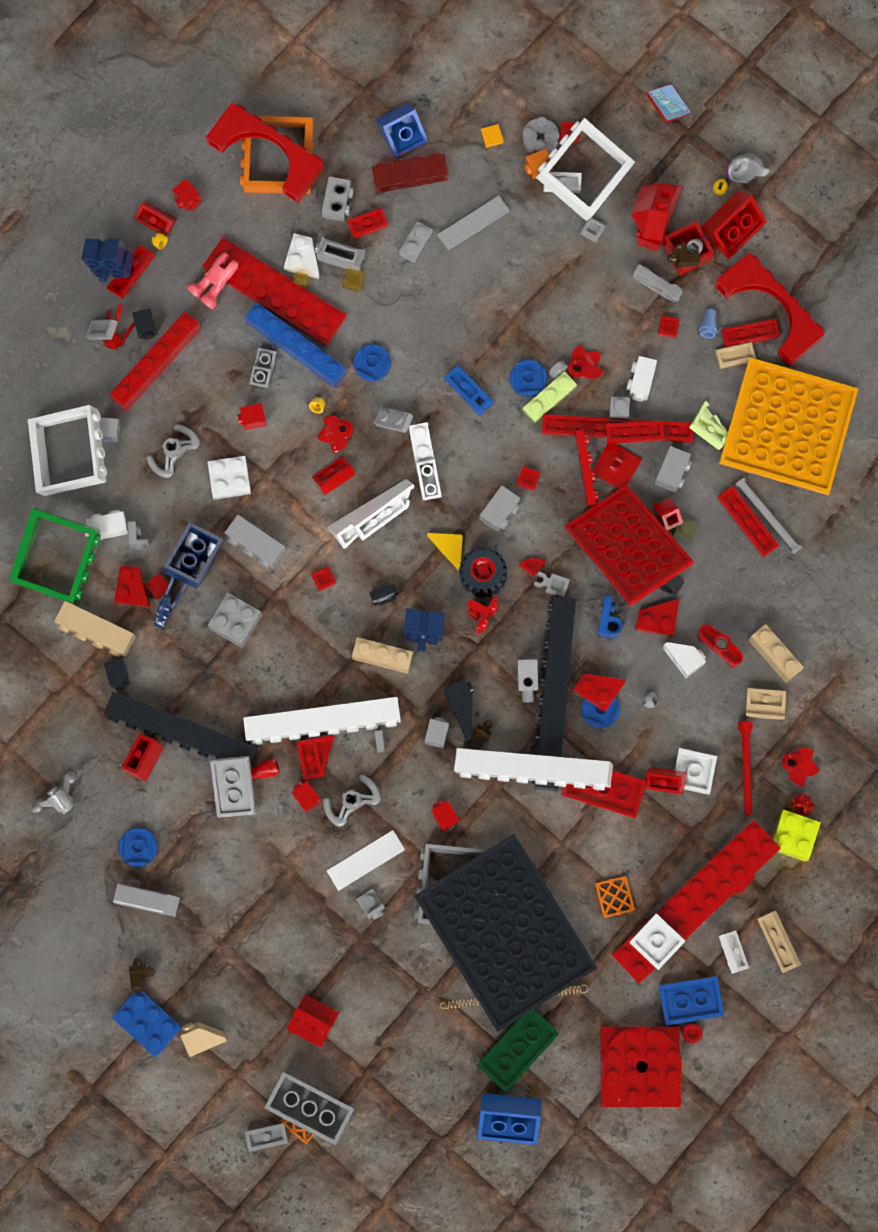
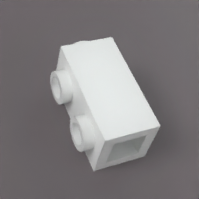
M639 356L637 362L633 361L631 372L634 373L633 379H629L626 389L630 390L629 397H632L633 400L647 401L657 360Z
M114 510L110 511L108 515L103 516L101 514H94L89 519H86L88 526L101 530L100 540L129 534L126 516L123 511Z

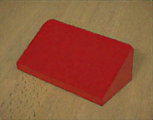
M147 201L140 204L134 217L136 221L165 236L168 235L177 220Z
M341 456L313 475L312 479L322 493L327 495L352 478L355 472L347 460Z
M651 767L646 771V789L682 795L687 772Z

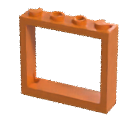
M258 116L262 120L261 122L266 125L270 124L273 127L305 128L304 147L307 149V152L313 154V118ZM252 138L242 140V151H245V155L241 157V168H244V175H240V186H243L244 192L283 194L282 186L285 182L250 181ZM311 187L306 194H311Z

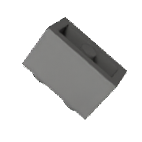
M670 446L655 485L676 493L677 488L681 489L685 478L682 477L684 471L688 472L692 461L689 460L691 454Z
M501 486L480 514L479 520L496 532H499L501 528L504 530L510 522L508 519L512 513L515 515L520 509L521 505L519 503L521 498L504 486Z

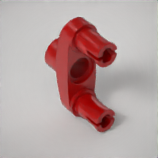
M708 624L702 625L699 628L697 638L701 639V642L705 643L724 659L728 665L730 664L731 668L741 664L743 654L731 642L728 635L722 634ZM717 640L725 641L726 647H718Z

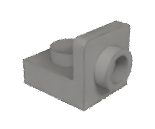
M136 521L128 522L130 547L136 551L145 550V547H150L148 539L138 540V538H141V527L137 526Z
M373 889L356 899L368 919L373 917L376 920L384 914L383 910L385 907Z

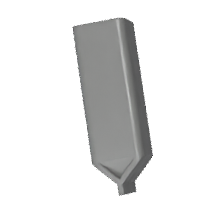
M118 883L113 903L175 917L180 898Z

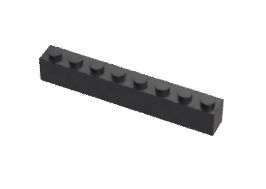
M112 692L104 714L108 716L107 720L118 724L121 721L126 723L125 727L135 731L139 728L144 730L143 734L153 738L154 735L162 737L161 741L172 744V742L180 744L179 748L190 751V749L198 751L197 755L208 758V756L216 759L249 756L250 766H252L258 751L257 747L115 692Z

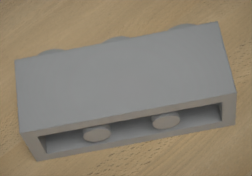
M239 515L236 516L225 532L227 542L235 547L238 545L243 548V553L249 557L253 555L259 559L257 562L265 568L269 566L273 569L286 551L285 546Z

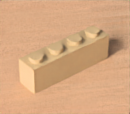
M66 601L63 603L54 621L58 625L59 630L65 633L71 631L75 633L76 638L82 641L88 639L93 642V646L101 650L105 647L110 650L109 653L118 658L120 655L126 657L136 638L133 633Z

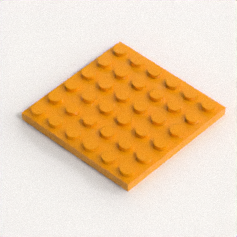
M750 357L719 464L829 495L859 388Z

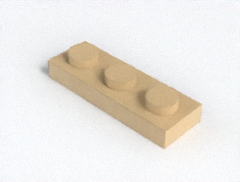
M774 911L758 918L757 920L782 973L800 966L801 963L777 912Z

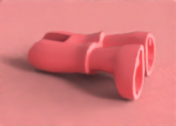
M225 252L215 260L212 267L204 274L205 276L199 283H189L186 286L188 291L200 298L211 309L215 308L221 289H224L226 282L235 273L239 265L238 262L233 260L223 269L222 267L229 259V255ZM211 283L214 284L212 288L207 293H205Z

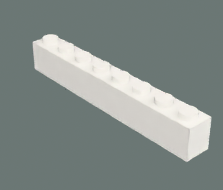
M397 697L243 718L246 741L251 743V745L263 744L262 741L270 740V743L281 742L282 738L298 740L301 739V736L309 735V738L319 737L320 733L327 732L328 735H336L342 730H347L348 733L357 732L359 728L366 727V730L377 729L379 725L395 727L397 723H401Z
M457 748L454 772L460 774L459 777L471 778V775H474L482 780H490V777H496L498 781L509 782V779H516L518 783H528V780L535 781V784L547 785V782L555 783V786L566 787V784H574L575 788L585 789V786H593L595 790H605V787L611 788L613 764L610 761Z

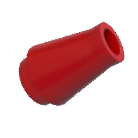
M269 758L251 768L252 779L276 777L277 774H280L276 759L271 760Z

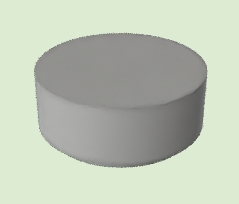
M559 361L550 369L549 374L553 379H556L567 370L568 366L563 361Z

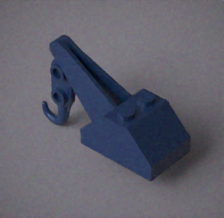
M189 522L163 567L162 572L172 577L166 594L158 604V610L155 615L157 618L154 626L163 630L188 586L190 585L197 589L204 582L224 539ZM178 579L184 582V585L174 602L171 603V595Z

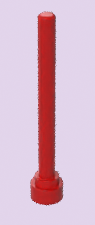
M742 721L737 722V728L740 734H742L744 814L752 815L749 734L753 730V722Z

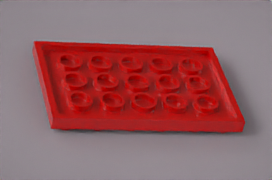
M627 484L565 525V530L630 607L694 564L691 557Z

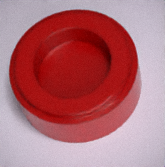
M689 1023L684 1026L682 1036L686 1042L696 1043L702 1037V1029L698 1024Z

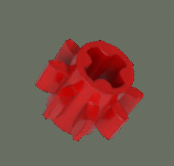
M802 793L799 796H793L789 807L797 815L810 816L815 804L811 803V796Z

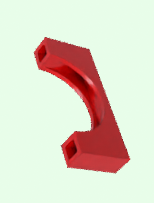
M231 102L207 134V144L223 154L232 144L247 138H262L273 142L282 149L289 161L288 177L282 186L283 194L299 204L324 170L322 158L307 152L303 145L293 143L289 136L286 134L281 135L272 125L264 124L257 115L249 114L240 104L235 105Z
M749 252L716 280L714 287L726 300L739 292L755 290L773 296L783 305L789 318V335L785 343L779 348L777 355L790 367L823 339L825 335L824 329L819 323H815L811 319V315L807 310H803L798 305L799 302L794 296H790L786 292L785 286L773 278L772 272L761 265L759 258Z

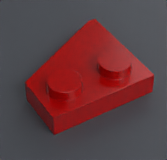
M120 565L114 603L150 607L151 603L147 598V589L143 582L141 568Z
M679 600L639 610L635 630L673 637Z
M584 674L573 691L606 712L626 681L624 679Z
M333 735L297 742L304 781L324 776L334 741Z

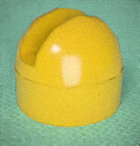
M718 179L714 182V193L723 195L727 192L728 183L726 180ZM723 183L721 190H719V184Z
M155 233V238L152 237V244L159 250L164 248L168 242V237L162 233Z
M313 398L309 404L310 410L314 413H322L325 408L324 399Z

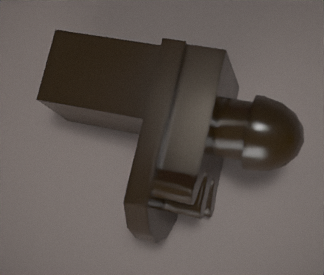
M680 242L675 247V250H673V253L667 256L668 262H675V268L698 266L701 263L700 253L686 254L684 242Z
M486 720L483 726L477 724L473 732L475 735L468 745L470 749L480 750L484 742L490 740V736L493 733L489 731L493 726L491 720Z
M135 958L133 965L129 966L131 990L133 993L143 992L142 978L155 975V969L150 967L148 963H143L140 958Z

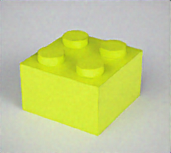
M782 810L772 839L781 847L778 852L805 862L808 861L821 822Z

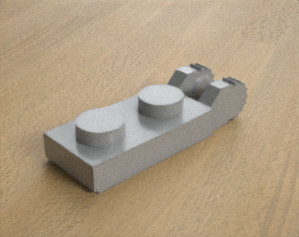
M639 264L635 269L634 279L662 297L671 300V302H678L683 293L682 288L676 284L670 285L665 278L655 275L646 266Z

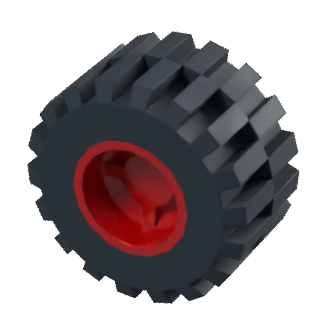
M480 546L477 550L471 549V552L469 554L466 553L464 559L460 562L459 574L461 583L466 588V591L472 592L474 596L480 595L481 598H484V595H488V597H491L493 593L497 594L500 592L499 589L505 585L507 580L506 561H504L501 554H498L497 550H491L490 547L482 549V546Z

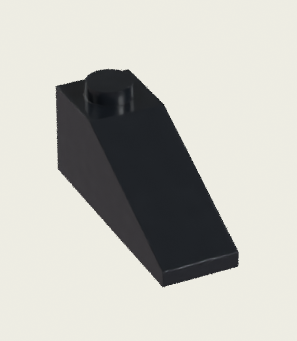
M465 679L443 688V692L467 743H469L472 737V693H474L471 683H466Z

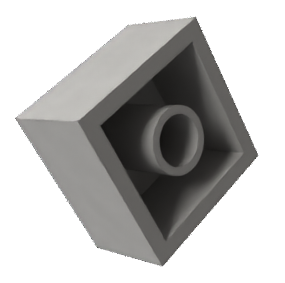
M227 593L208 627L211 631L243 648L260 621L262 614L261 611Z

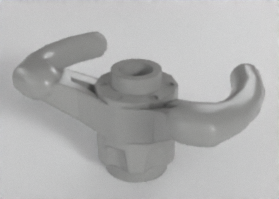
M176 424L174 430L186 434L190 438L189 441L168 438L162 445L166 456L165 469H161L155 463L153 456L148 455L146 457L150 468L159 476L164 478L172 477L174 475V464L187 450L199 447V438L186 426Z
M74 771L66 773L58 788L54 786L47 792L49 796L37 799L32 803L30 807L31 812L38 813L42 810V807H54L62 814L68 812L75 804L73 802L74 799L68 793L70 783L75 781L77 774Z
M362 774L359 776V780L370 788L372 795H362L353 789L343 793V807L338 817L332 811L330 799H323L325 813L336 826H344L347 823L349 814L365 804L377 805L380 802V792L376 784L367 776ZM350 798H354L355 803H348V800Z

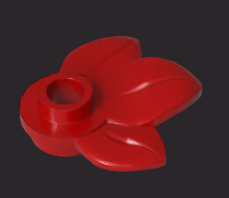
M582 345L572 351V361L568 365V372L572 377L580 378L583 376L591 380L603 374V371L597 367L600 360V352L592 351L585 353ZM577 366L581 370L579 372H576L574 370V367Z
M328 416L323 419L326 427L319 432L318 440L324 443H331L332 452L338 453L347 446V440L353 434L354 428L348 420H340L337 416ZM342 426H346L345 432H341Z
M800 748L795 753H787L782 758V767L788 771L789 779L798 786H805V777L819 773L817 765L810 760L814 751L809 748ZM789 759L794 761V766L788 764Z

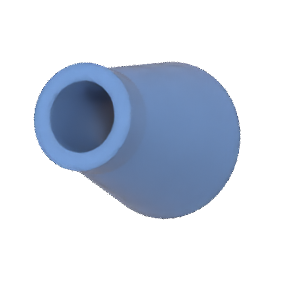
M713 309L705 310V315L699 328L700 335L704 338H714L717 333L716 311Z

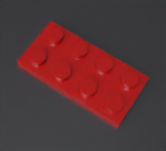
M612 771L611 788L605 787V790H595L593 786H585V789L575 788L574 784H566V787L562 789L561 796L635 819L647 781Z

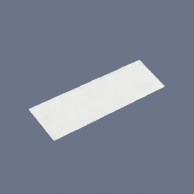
M392 830L327 870V873L339 891L405 849Z

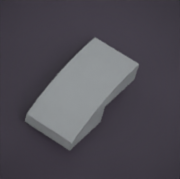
M258 348L249 384L268 388L277 352Z

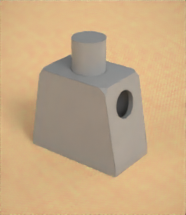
M537 659L516 660L517 690L522 691V702H534V690H538ZM527 677L531 679L530 686L524 685V679Z

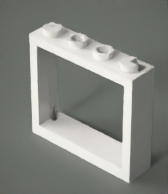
M584 118L580 123L577 121L571 127L572 133L570 136L566 134L559 142L561 147L558 150L555 148L548 156L550 158L549 162H543L538 169L540 173L536 178L587 221L594 215L635 161ZM581 131L586 133L621 164L620 168L589 207L549 173Z
M87 405L28 419L36 493L47 496L106 482L107 469L104 465L105 451L101 442L103 434L99 425L101 417L98 409ZM87 417L94 476L50 485L44 427Z

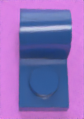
M605 596L603 600L597 635L599 637L616 638L620 635L623 628L619 618L609 616L614 613L615 603H612L613 597ZM611 623L616 624L618 630L612 632L608 629V625Z

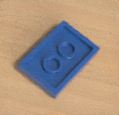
M717 976L658 986L665 1026L724 1016Z
M144 992L133 993L112 1017L155 1058L182 1029V1026Z

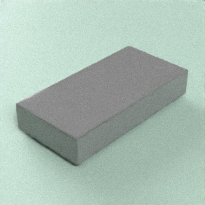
M113 319L92 320L86 338L90 340L112 339L118 322Z

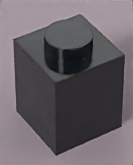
M150 308L132 313L139 339L148 340L153 338L154 335H158Z
M123 658L104 663L111 688L119 690L127 687L126 684L131 683Z

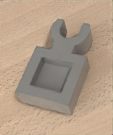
M538 572L537 576L541 577L543 582H535L534 586L537 588L547 587L545 593L564 598L570 579L555 574L547 578L544 573Z

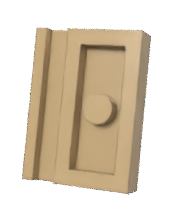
M747 688L745 717L784 720L786 691Z

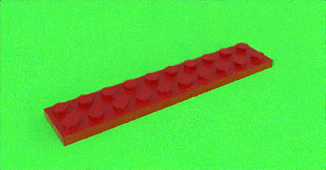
M753 820L656 913L686 940L767 863L781 847ZM653 916L612 954L638 984L656 967L629 942Z

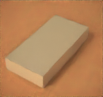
M752 342L715 350L719 369L748 363L750 357L756 359Z

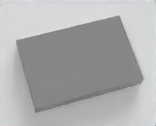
M249 756L211 759L210 766L217 818L256 814Z

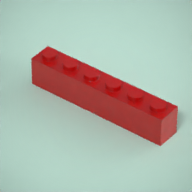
M184 311L110 393L112 401L127 412L201 330L199 322Z

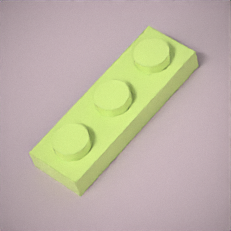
M564 371L524 406L523 411L536 423L542 418L543 414H547L577 387V384Z

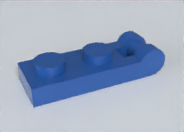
M458 365L444 377V380L478 416H481L487 407L490 408L494 404L486 393ZM478 398L483 401L479 405L475 402Z

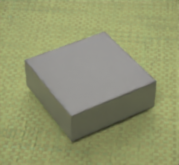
M591 217L580 234L597 243L606 225Z
M375 731L377 753L384 752L383 731Z

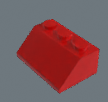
M738 190L700 228L708 242L723 256L730 259L767 221L753 196Z

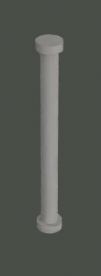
M742 478L735 484L736 487H740L789 545L792 549L791 552L793 554L797 553L802 546L794 541L746 484V479Z

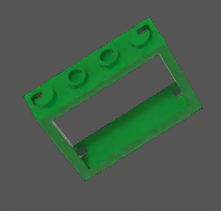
M32 508L8 581L72 604L77 603L84 593V590H82L83 584L87 582L90 575L88 571L89 565H92L95 560L96 554L94 550L100 544L101 530L39 508ZM41 518L89 534L70 595L22 578Z

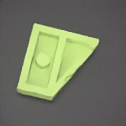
M705 401L700 406L689 428L720 450L726 441L728 432L721 425L717 415L713 416L707 408L709 403Z

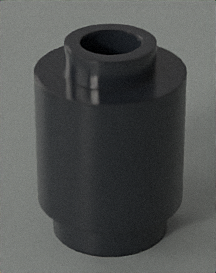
M390 582L375 587L373 591L369 592L374 606H382L397 599L396 595L399 594L395 584L391 585Z

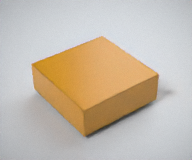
M499 124L481 129L486 148L504 142Z

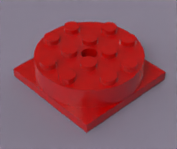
M600 1027L601 1107H681L682 1061L680 1056V1027ZM639 1061H643L647 1066L643 1073L636 1069Z

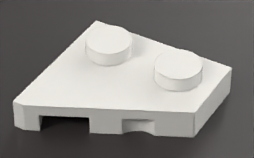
M293 234L284 270L319 279L312 238Z

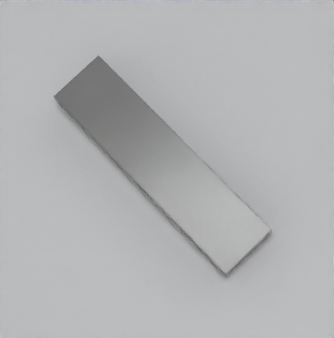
M498 195L437 234V237L446 250L449 251L507 214L509 209Z

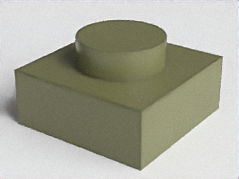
M682 518L683 523L676 527L674 536L692 542L698 522Z

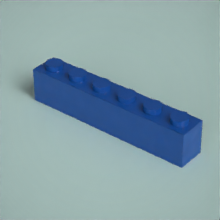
M257 302L245 315L246 323L333 388H336L346 376V368Z

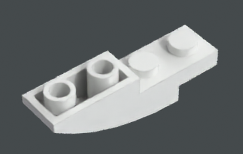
M428 423L409 426L422 499L428 500L442 497Z

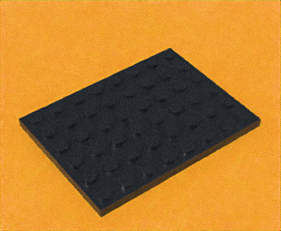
M512 834L414 895L417 903L497 1032L598 969L515 834Z

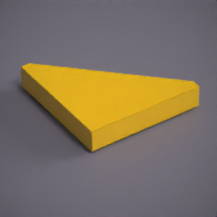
M427 533V537L459 571L463 535Z

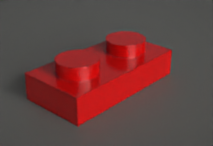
M382 208L347 220L353 239L388 227V222Z

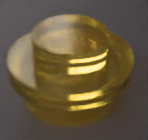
M297 272L296 275H292V278H294L293 283L307 286L308 281L310 282L311 279L307 278L308 274Z

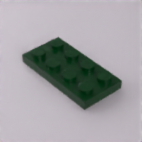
M533 1009L517 1020L477 1066L506 1093L554 1041L559 1033Z

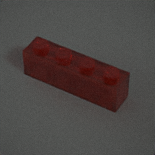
M432 153L426 157L415 156L410 160L398 159L388 164L377 163L371 167L376 194L448 181L449 177L444 153Z

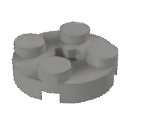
M545 117L534 119L524 127L522 134L523 145L532 154L545 148L550 154L558 144V128ZM537 134H544V140H537Z

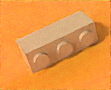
M766 624L749 638L748 641L785 683H788L804 668Z
M358 637L352 654L353 660L407 674L409 673L413 658V651Z

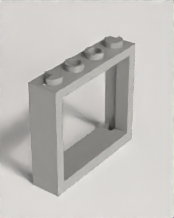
M426 844L425 849L421 848L420 860H424L423 868H419L418 880H422L421 888L417 887V894L428 886L431 852L477 857L487 850ZM415 907L414 919H418V924L431 925L428 919L424 918L425 914L421 907Z

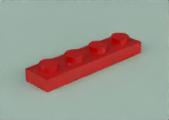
M584 429L576 430L574 433L587 507L594 506L596 501H598L597 489L594 490L593 488L595 474L594 471L590 470L589 465L592 463L591 452H587L586 447L589 444V438L587 433L584 434Z
M733 486L717 497L718 501L762 558L779 547Z

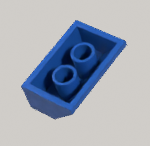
M482 1093L477 1139L537 1145L541 1118V1099Z

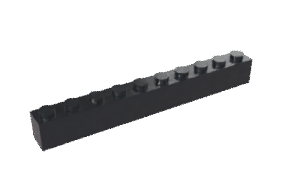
M553 597L552 602H548L547 613H551L550 621L546 622V632H549V639H545L544 651H547V658H543L542 663L545 677H541L540 688L544 689L543 696H539L538 707L542 708L541 715L537 716V727H540V733L535 736V746H538V753H534V755L561 757L576 599ZM547 782V785L535 784L534 789L558 791L559 786H555V783Z

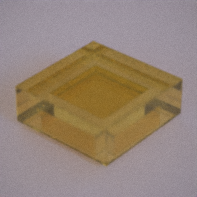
M347 269L342 287L361 292L366 273Z

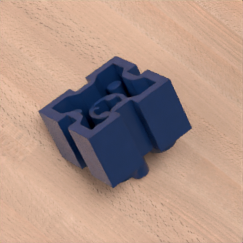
M85 239L81 259L90 268L95 277H98L100 282L105 283L110 275L117 279L130 277L134 257L129 250H125L126 246L120 239H106V241Z
M406 608L404 638L408 642L418 643L417 651L420 653L425 652L426 643L430 645H438V642L442 643L445 613L424 612L422 610Z

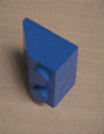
M409 103L376 119L380 132L395 158L428 142L417 112Z

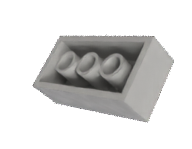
M285 1072L282 1073L265 1106V1109L334 1145H337L354 1111L353 1107Z

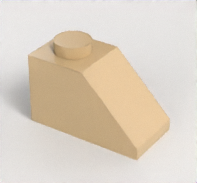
M199 1022L195 1024L188 1023L180 1030V1036L189 1057L226 1042V1036L223 1031Z

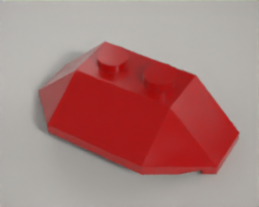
M661 182L641 188L631 216L644 238L662 242L682 193L683 186Z

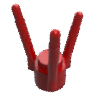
M121 303L118 306V310L115 316V321L117 322L119 321V317L121 314ZM111 310L107 311L106 320L111 319ZM131 323L121 339L120 334L116 333L115 329L112 339L103 340V346L113 350H117L118 346L123 347L124 341L135 323Z

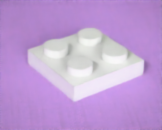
M245 456L208 461L213 500L251 494Z
M681 748L678 749L674 770L687 772L684 790L710 794L717 756Z
M656 913L629 943L659 970L685 940Z

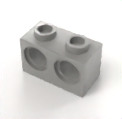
M334 177L328 178L322 208L323 218L344 222L345 216H349L351 205H348L349 198H353L354 187H351V180ZM339 188L345 190L343 193L336 192V190ZM334 206L341 207L338 211H334L332 208Z

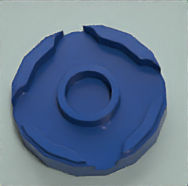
M369 344L361 347L356 352L354 369L363 380L369 382L379 381L389 373L391 367L390 356L382 346Z
M523 360L512 368L509 381L515 393L522 397L537 396L545 388L547 374L543 366L538 364V362Z
M615 697L606 712L584 699L581 707L582 717L592 727L599 729L609 727L614 724L619 716L620 706L617 698Z
M130 829L120 839L118 846L119 854L130 866H146L157 855V840L146 829Z

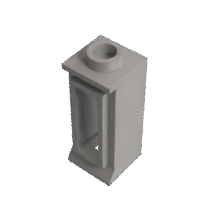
M322 237L320 243L317 242L315 247L318 261L360 273L362 259H365V250L324 239V237ZM328 247L354 255V258L350 260L327 253L325 250Z

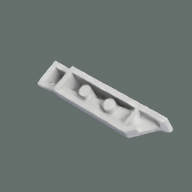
M405 479L329 525V531L344 549L358 536L363 541L409 507L410 501L408 498L411 489H414V485Z

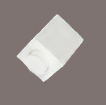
M668 642L663 646L664 651L685 678L706 663L704 653L700 649L697 650L694 646Z

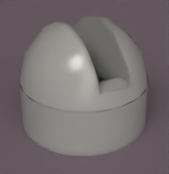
M692 239L687 244V251L690 254L700 253L703 249V243L699 239Z
M654 692L643 696L642 701L645 700L643 705L646 708L658 706V699Z

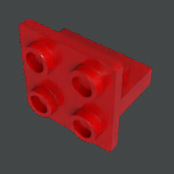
M496 595L493 597L488 608L471 598L467 603L466 612L468 617L474 621L480 620L475 628V635L479 636L480 632L484 634L489 626V617H494L499 609L498 597Z
M304 995L298 1008L293 1013L294 1016L287 1030L321 1048L339 1012Z

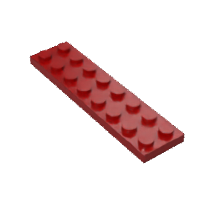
M222 237L203 264L202 269L208 272L215 260L222 253H227L229 259L222 267L223 269L233 260L239 263L235 273L226 282L227 285L327 347L347 318V315Z

